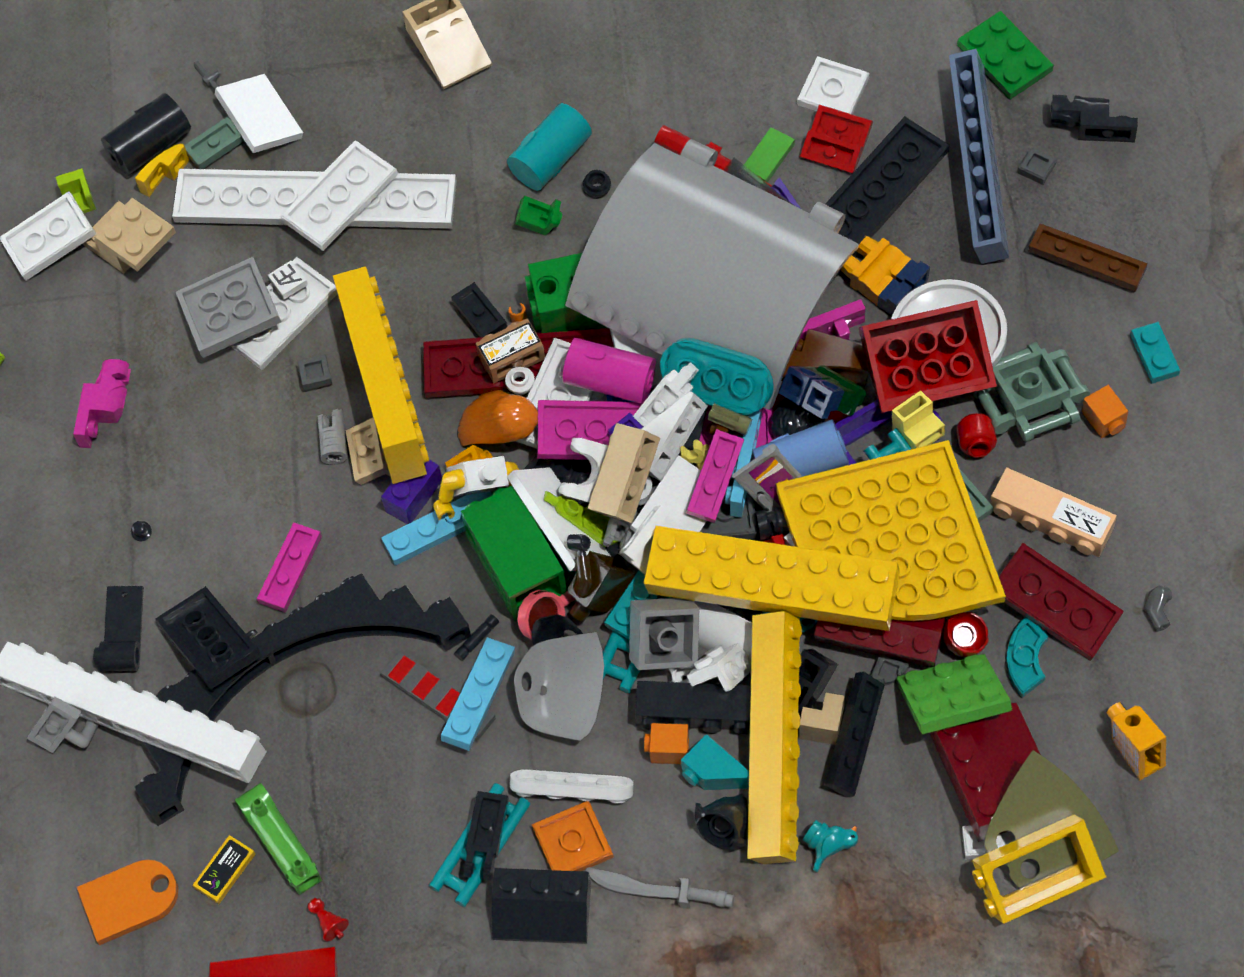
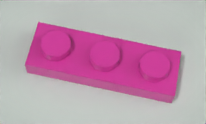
M716 429L686 514L715 523L744 443L743 438Z
M293 522L257 597L259 604L286 613L322 538L320 531Z

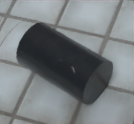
M163 93L152 102L134 111L135 114L101 138L102 145L110 158L126 175H130L161 151L167 150L180 137L191 130V125L186 115L168 94Z

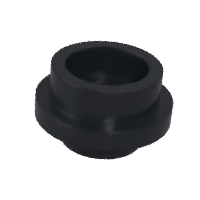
M592 170L585 176L583 188L588 195L601 197L606 195L611 189V179L602 170ZM596 183L601 184L600 186H593Z

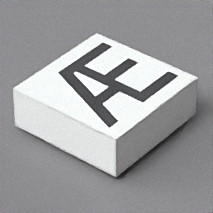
M292 261L268 274L269 281L284 300L308 285L307 280Z

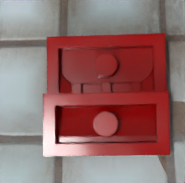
M819 104L812 128L808 130L800 157L853 173L864 150L873 121Z

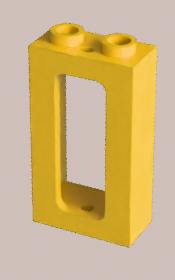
M1075 814L972 860L976 869L972 871L975 883L980 889L983 888L987 899L983 900L986 911L991 918L995 917L1003 924L1106 878L1084 819ZM1064 837L1071 839L1077 855V862L1074 865L1010 894L1000 895L992 874L995 868Z

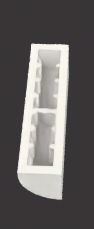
M693 601L700 608L698 645L711 650L720 645L725 649L739 643L742 651H745L749 656L751 666L752 623L717 604Z

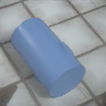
M833 419L792 435H782L766 445L753 449L756 459L763 454V449L771 444H775L779 448V452L802 476L849 464L846 446Z

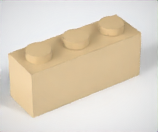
M616 423L609 439V446L604 461L600 466L598 479L590 496L588 509L607 517L632 523L660 438L645 430Z

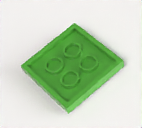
M985 654L968 656L965 659L951 663H940L932 668L910 671L905 675L897 677L898 687L922 735L1012 711L1011 700Z

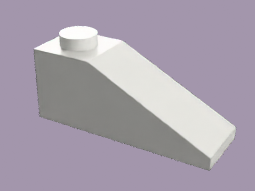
M689 391L642 428V430L660 438L648 474L659 481L663 479L680 453V447L684 446L707 408V405L693 392Z

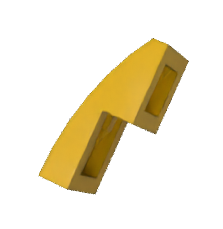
M179 143L163 151L138 173L135 180L140 193L150 197L164 177L173 181L177 178L179 169H183L189 162L185 145Z

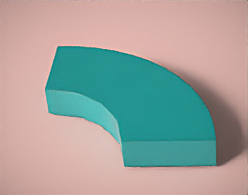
M1026 617L1014 630L1007 651L1009 678L1021 698L1044 682L1046 678L1040 668L1038 656L1040 649L1048 641V636L1038 625Z

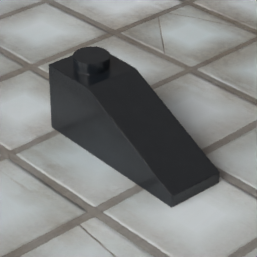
M805 649L800 654L799 684L801 695L798 704L800 719L803 707H813L838 666L836 662L814 649Z

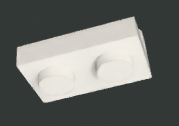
M739 643L725 649L720 645L705 653L706 657L694 663L695 668L687 675V678L691 685L695 686L718 676L724 690L727 692L732 690L751 672L750 659L747 653L742 651Z

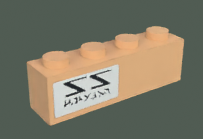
M1007 467L991 496L990 502L994 507V513L1004 519L1011 518L1020 522L1028 530H1038L1047 534L1058 543L1065 542L1076 547L1079 552L1085 555H1095L1097 557H1100L1114 529L1117 517L1115 514Z

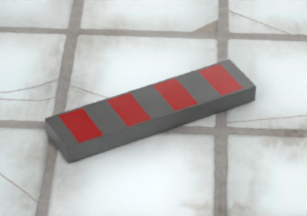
M400 650L381 672L384 679L448 721L461 693L459 690ZM490 711L487 712L475 738L476 742H478L496 719L495 715Z

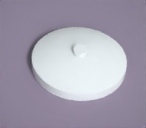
M947 279L921 285L901 300L892 315V319L977 300L993 367L1002 357L1007 342V323L1000 304L986 290L966 281Z

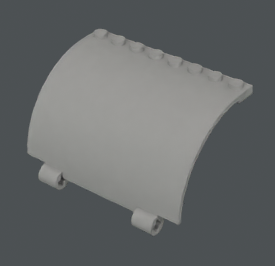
M690 139L684 146L681 155H678L654 143L630 168L601 213L580 258L565 306L661 355L677 340L694 338L758 358L767 366L773 378V394L768 404L764 407L769 410L774 405L788 361L811 314L833 278L849 257L858 249L859 244L838 234L844 223L845 214L819 201L814 205L811 212L808 213L715 167L714 164L717 160L718 152L708 146Z

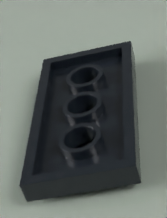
M206 586L155 618L160 628L210 689L224 682L262 656L258 647ZM199 619L197 623L191 624L194 620ZM213 635L209 639L203 640L206 636ZM225 650L223 654L216 656L220 651Z

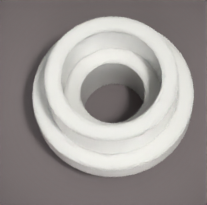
M526 367L511 369L505 378L508 390L516 395L527 394L535 381L532 371ZM519 377L525 378L521 382L515 381V379Z

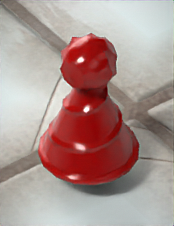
M320 898L310 900L308 910L312 914H317L323 932V940L328 942L336 937L341 939L344 936L342 932L349 925V920L324 910L325 904Z

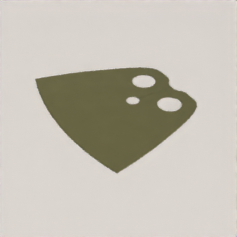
M1034 750L1023 763L1003 796L989 824L984 841L986 850L991 852L998 848L996 839L1002 831H1011L1015 836V840L1075 814L1084 819L1100 862L1119 852L1109 828L1090 799L1062 770ZM1064 837L1008 862L1006 865L1010 870V878L1019 888H1023L1074 865L1077 862V855L1071 839ZM1027 859H1035L1039 863L1040 870L1034 878H1025L1021 873V865Z

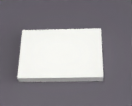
M265 74L215 89V96L252 153L302 139L303 131Z
M67 192L0 236V240L20 274L27 281L95 236L96 232L73 195Z
M678 455L630 526V529L636 532L653 508L662 505L671 512L668 516L685 530L700 532L706 520L686 514L701 470Z

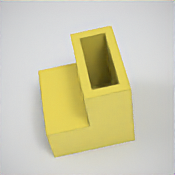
M919 391L892 410V430L897 428L912 449L931 445L945 435V424L933 413V402L922 391Z

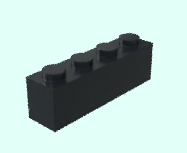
M637 681L635 720L636 725L641 726L643 729L651 730V723L688 724L689 730L691 728H703L706 732L716 733L720 732L721 729H729L739 734L750 733L751 685H736L732 690L726 692L722 684L700 683L692 686L691 683Z

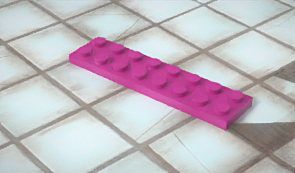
M538 400L537 459L588 460L584 455L571 450L572 438H583L609 446L610 436L607 434L608 429L628 413L634 416L642 404L638 402ZM707 405L699 440L703 446L706 444L710 446L714 435L709 434L712 421L707 420L712 408L710 405ZM773 406L769 410L764 407L762 408V420L756 448L766 445L773 440V435L770 432ZM732 430L731 434L734 436H743V434H740L734 430Z

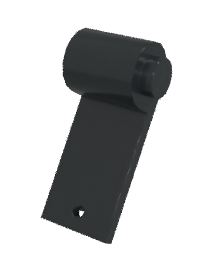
M107 586L104 641L100 642L99 647L94 648L93 654L94 664L99 665L100 671H138L141 652L143 586Z

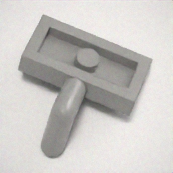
M54 696L31 729L27 739L51 753H54L64 738L81 748H85L89 745L99 724L87 720L81 733L72 729L81 711Z

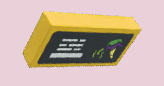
M229 835L194 882V889L220 904L256 855L254 850Z

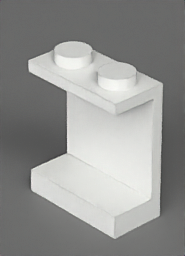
M662 505L653 508L618 553L644 575H646L655 525L685 530L668 516L671 512Z

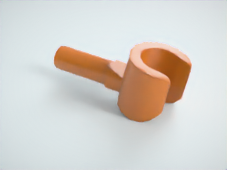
M520 303L521 312L518 314L513 313L511 307H509L508 310L512 323L527 319L524 304Z

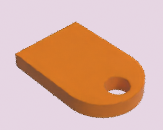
M141 860L77 887L99 945L164 918L173 909L178 898V884L173 873L167 866L155 860ZM164 878L169 880L168 888L165 891L155 892L153 890V885L158 879Z

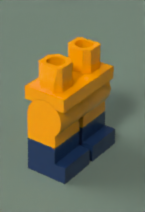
M868 236L860 242L857 250L865 258L860 262L851 255L841 267V271L851 279L850 287L856 291L858 290L890 316L893 315L898 304L908 293L927 283L930 266L922 261L919 263L915 262L900 249L890 245V242L885 238L877 242Z

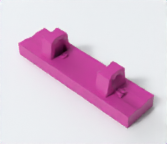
M857 300L810 318L800 335V339L805 340L808 329L850 340L849 328L865 322L866 308L862 300Z

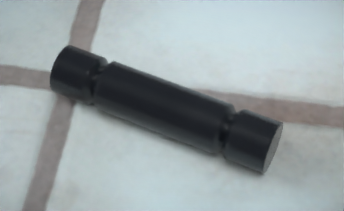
M490 614L485 623H482L462 646L454 652L456 657L463 661L469 655V652H472L491 632V629L497 626L499 620Z

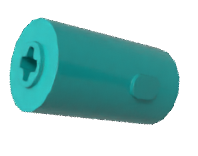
M564 103L558 104L508 157L507 164L509 169L519 181L530 189L541 190L550 179L561 171L563 165L591 136L592 130L589 123L576 109Z

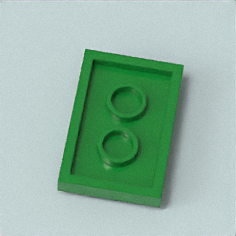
M999 11L957 40V46L963 52L977 49L984 65L985 75L1009 100L1053 71L1054 64L1002 11Z

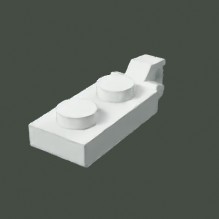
M690 362L679 373L676 370H672L664 376L633 417L645 427L689 391H692L694 387L689 382L694 378L699 369Z

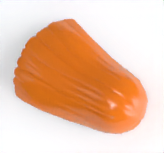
M501 390L481 394L464 410L459 422L458 438L462 446L506 443L523 439L529 436L537 426L538 411L529 399L520 395H511Z

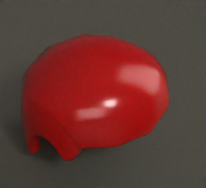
M973 612L954 614L944 625L943 641L948 650L957 656L968 657L977 655L988 644V627L982 617Z

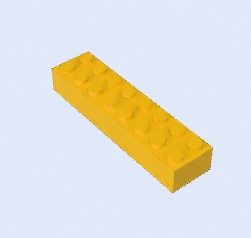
M366 266L333 275L392 484L427 475L424 463L429 462L428 453L419 423L416 422L418 418L414 404L410 400L411 395L405 379L400 380V378L405 377L399 357L393 358L398 356L393 337H387L392 335L386 315L381 316L386 313L380 295L375 296L376 293H380L375 276L369 277Z
M655 525L644 585L648 593L769 613L785 611L796 617L889 631L900 571L898 562Z

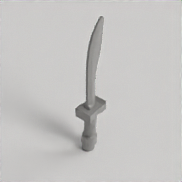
M590 867L586 868L590 878L603 888L623 894L678 899L681 908L691 909L689 900L716 904V906L732 908L735 900V895L728 894L725 891L719 890L717 892L691 888L690 880L686 878H679L681 887L645 884L618 873Z

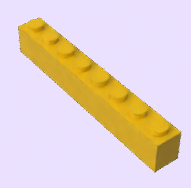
M785 611L752 615L747 859L761 864L795 862L796 851L799 845L796 829L799 817L797 789L799 788L800 781L797 767L800 755L798 744V728L800 726L798 704L801 695L799 684V667L801 666L799 641L802 627L800 618Z

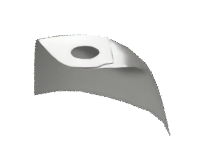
M597 632L546 640L537 643L528 650L516 669L514 684L520 717L529 727L542 733L579 741L590 733L596 722L600 705L604 672L602 647ZM525 672H528L531 676L532 684L529 691H525L522 687V676ZM542 685L547 688V694L543 696L540 695Z

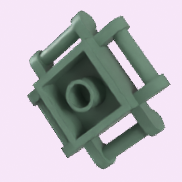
M1037 342L1031 343L1024 350L1000 358L999 362L993 367L996 387L971 392L975 398L979 399L986 413L992 419V425L996 434H1003L1010 427L1016 425L1023 441L1027 442L1034 439V435L1068 422L1074 424L1080 421V415L1074 403H1083L1084 398L1091 395V392L1086 385L1081 383L1070 365V358L1064 349L1048 354L1045 348L1041 349ZM1057 368L1060 369L1071 389L1068 388ZM990 390H996L999 395V401L1007 414L1001 415L988 393ZM1059 408L1064 410L1062 413L1033 424H1029L1027 421Z

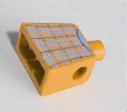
M1121 702L1112 705L1108 709L1107 715L1112 720L1113 743L1140 781L1166 766V736L1140 706H1134L1127 710Z

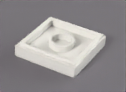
M817 56L797 99V105L817 111L820 104L853 114L868 82L869 73Z

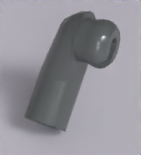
M1157 586L1151 590L1145 606V610L1157 631H1162L1170 626L1163 608L1172 599V592L1170 588Z

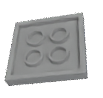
M254 257L176 291L198 350L203 358L281 323V319Z

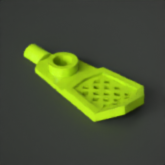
M545 491L544 500L553 505L558 514L603 547H606L603 545L609 517L588 509V506L584 507L578 504L574 499H568L562 495L557 497L549 491ZM613 540L612 544L618 543L619 541Z

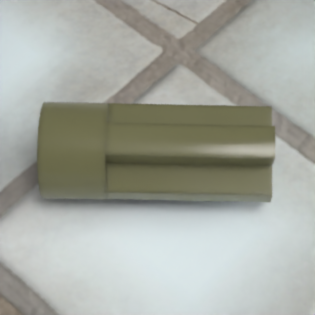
M714 403L707 420L746 436L753 419Z

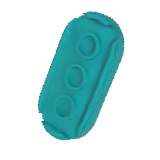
M694 338L677 340L662 354L660 360L662 378L672 370H676L679 373L690 362L699 369L689 383L694 387L691 392L696 394L707 405L713 406L715 403L741 415H749L765 407L772 397L774 389L772 375L761 360L751 355Z

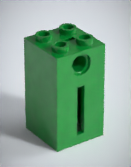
M582 253L528 264L530 275L524 277L536 332L549 333L608 328L565 306Z
M513 486L500 488L492 496L482 501L471 502L464 510H461L466 536L514 622L517 621L518 611L523 600L530 593L536 590H546L561 596L567 591L564 571L530 511ZM546 597L539 599L533 605L530 614L551 604L552 601Z

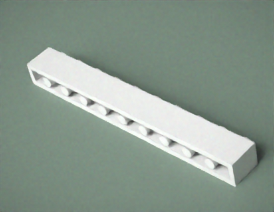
M7 641L0 653V685L47 704L56 696L80 710V717L246 783L251 781L267 752L259 742V736L251 731L244 730L241 733L234 730V727L225 721L218 720L216 723L197 710H193L192 713L185 711L181 705L174 701L168 700L164 703L148 691L143 690L142 693L134 691L125 682L117 681V683H113L99 672L93 671L92 674L85 672L76 663L68 662V664H64L56 656L48 652H44L43 655L36 653L35 649L25 643H20L18 646Z

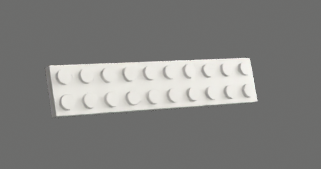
M179 169L172 218L174 222L286 225L281 221L280 216L323 172ZM398 173L348 226L452 229L456 175Z

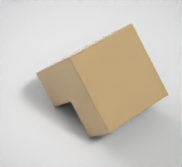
M825 693L822 710L803 707L799 726V739L836 745L844 713V696Z

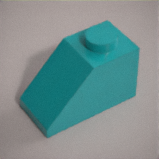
M707 734L681 759L682 775L693 786L698 784L704 790L749 788V770Z

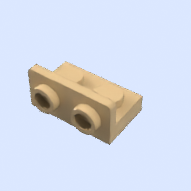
M374 418L346 430L355 482L363 485L384 474L390 476Z

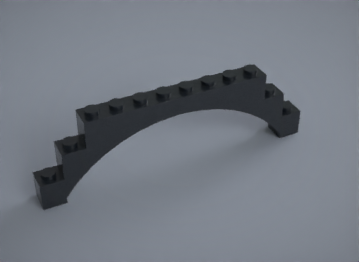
M360 573L355 577L346 578L339 587L330 592L321 593L315 598L314 602L305 607L294 609L287 618L278 623L269 624L263 629L262 633L250 638L258 647L262 656L224 682L210 689L198 673L192 670L180 682L162 688L156 697L164 703L168 700L174 701L190 713L193 710H197L214 722L232 698L252 680L275 664L312 647L346 638L398 636L442 645L445 651H448L468 639L471 632L469 624L450 597L434 602L424 612L406 585L399 589L394 588L390 590L383 599L379 600L363 574ZM144 742L160 772L145 776L140 781V784L135 786V789L157 826L184 811L181 800L185 780L192 761Z

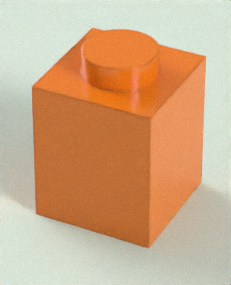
M1108 384L1084 398L1081 412L1102 439L1109 434L1115 435L1125 428L1129 411Z
M651 723V734H645L644 752L650 753L651 763L681 764V759L689 751L688 724Z

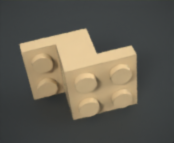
M131 198L125 205L118 201L93 226L96 235L84 242L83 245L123 274L130 267L138 272L176 231L174 226L134 198Z

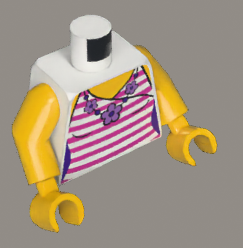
M504 456L466 461L447 467L446 473L442 476L439 500L433 504L438 520H441L442 515L446 513L449 519L455 516L450 503L453 497L495 491L503 487L508 488L512 486L507 477L513 470H519L518 466L514 462H505Z

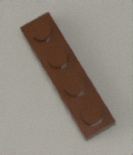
M1041 223L1035 232L1028 250L1030 253L1134 292L1137 291L1148 264Z

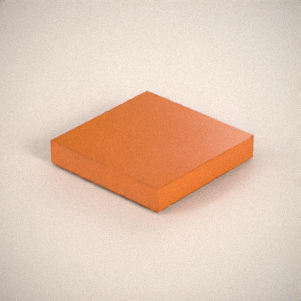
M589 801L532 824L533 831L551 870L583 871L588 867H593L614 858Z

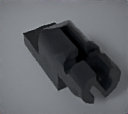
M1052 95L1051 124L1067 127L1079 126L1078 140L1135 143L1138 118H1130L1128 116L1109 117V99L1074 96L1073 102H1070L1067 95Z

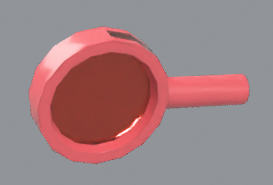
M536 590L530 593L523 600L518 611L517 620L520 631L524 636L532 640V628L536 620L556 614L565 617L564 607L576 599L568 591L561 596L546 590Z

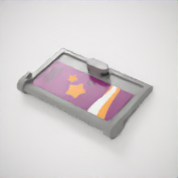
M771 444L763 449V454L732 475L744 490L767 512L774 511L776 507H781L776 492V483L803 477L779 452V448L775 444Z

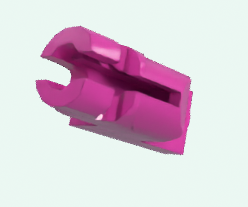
M120 359L103 361L96 383H83L73 433L80 448H91L92 439L96 438L98 434V423H118L123 412L128 392L126 385L129 384L131 372L126 361Z

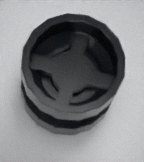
M776 507L771 512L765 510L755 511L760 540L770 539L772 535L783 534V536H786L790 533L782 507Z

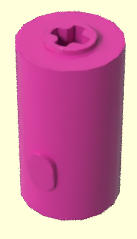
M574 338L565 359L562 380L564 384L643 404L648 398L653 384L656 358Z

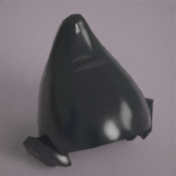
M737 794L733 797H722L704 807L700 803H696L695 823L700 834L708 843L718 848L729 850L748 845V840L744 839L748 821L747 799L743 794Z

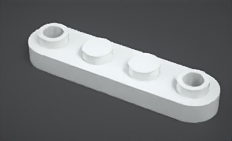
M517 770L510 774V789L522 797L536 794L547 795V797L552 799L577 797L582 801L606 799L612 803H624L633 796V781L622 776Z

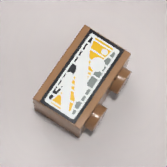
M528 318L521 322H513L506 329L496 334H488L476 343L478 357L493 384L505 379L507 373L515 367L528 368L545 359L543 344Z

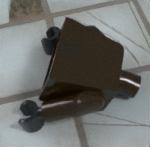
M570 534L567 537V546L569 550L577 551V557H575L577 573L568 587V593L577 601L569 613L579 621L584 622L592 610L607 613L623 595L636 574L621 562L624 558L618 554L620 547L617 543L605 547L610 556L589 551L586 555V551H588L591 545L590 538L582 534Z

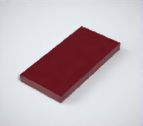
M1025 543L1021 544L999 576L1006 596L1004 603L1089 661L1093 659L1124 612Z

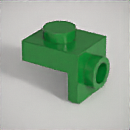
M524 195L520 200L515 224L546 236L553 227L557 228L562 219V212L559 211L561 201L555 199L551 205Z

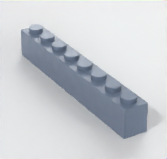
M977 49L949 55L973 248L981 264L1010 257L985 69Z

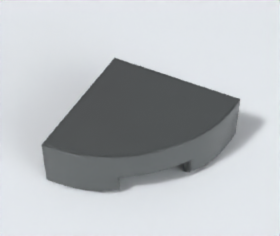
M880 654L871 676L884 685H890L897 682L898 676L906 674L909 664Z

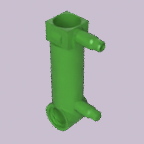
M262 783L234 799L248 823L253 827L287 878L289 884L296 889L299 895L322 881L315 863H312V859Z

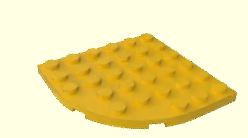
M949 440L776 483V492L795 547L898 562L900 574L892 619L909 621L931 620L1005 602L1004 590Z

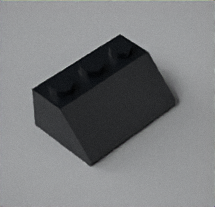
M494 868L492 892L493 940L587 944L591 895L589 872Z

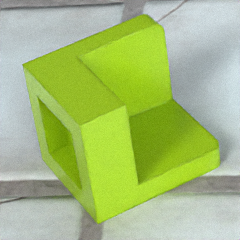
M82 168L56 176L61 194L64 195L70 192L83 213L96 210L90 187Z

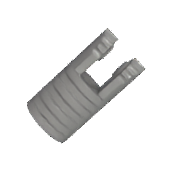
M335 409L332 412V426H330L326 415H318L321 461L326 464H339L347 459L344 413L342 409Z
M636 510V513H635L633 522H634V520H635L636 517H637V514H638V513H637V510ZM609 517L603 545L609 547L613 540L621 541L619 546L620 552L633 535V530L630 529L632 523Z

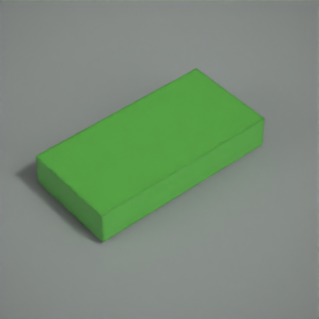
M771 127L744 165L768 183L795 145V139Z

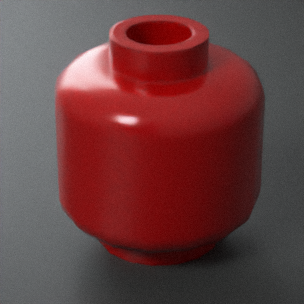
M973 413L965 416L958 422L956 427L958 442L961 451L965 454L980 458L988 455L996 447L997 437L992 425V419L989 416Z

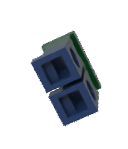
M819 365L818 369L815 367L789 366L779 394L798 405H802L801 407L824 419L828 418L831 411L854 415L856 408L862 405L866 391L824 365Z

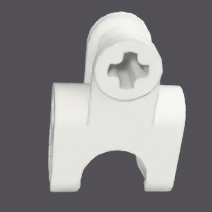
M572 438L571 450L584 455L589 460L591 474L587 481L581 484L561 483L558 494L589 503L608 445L583 438ZM649 475L640 500L646 498L652 489V481Z

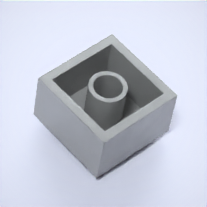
M680 598L630 601V661L638 670L695 667L694 663L698 661L700 608L692 600Z

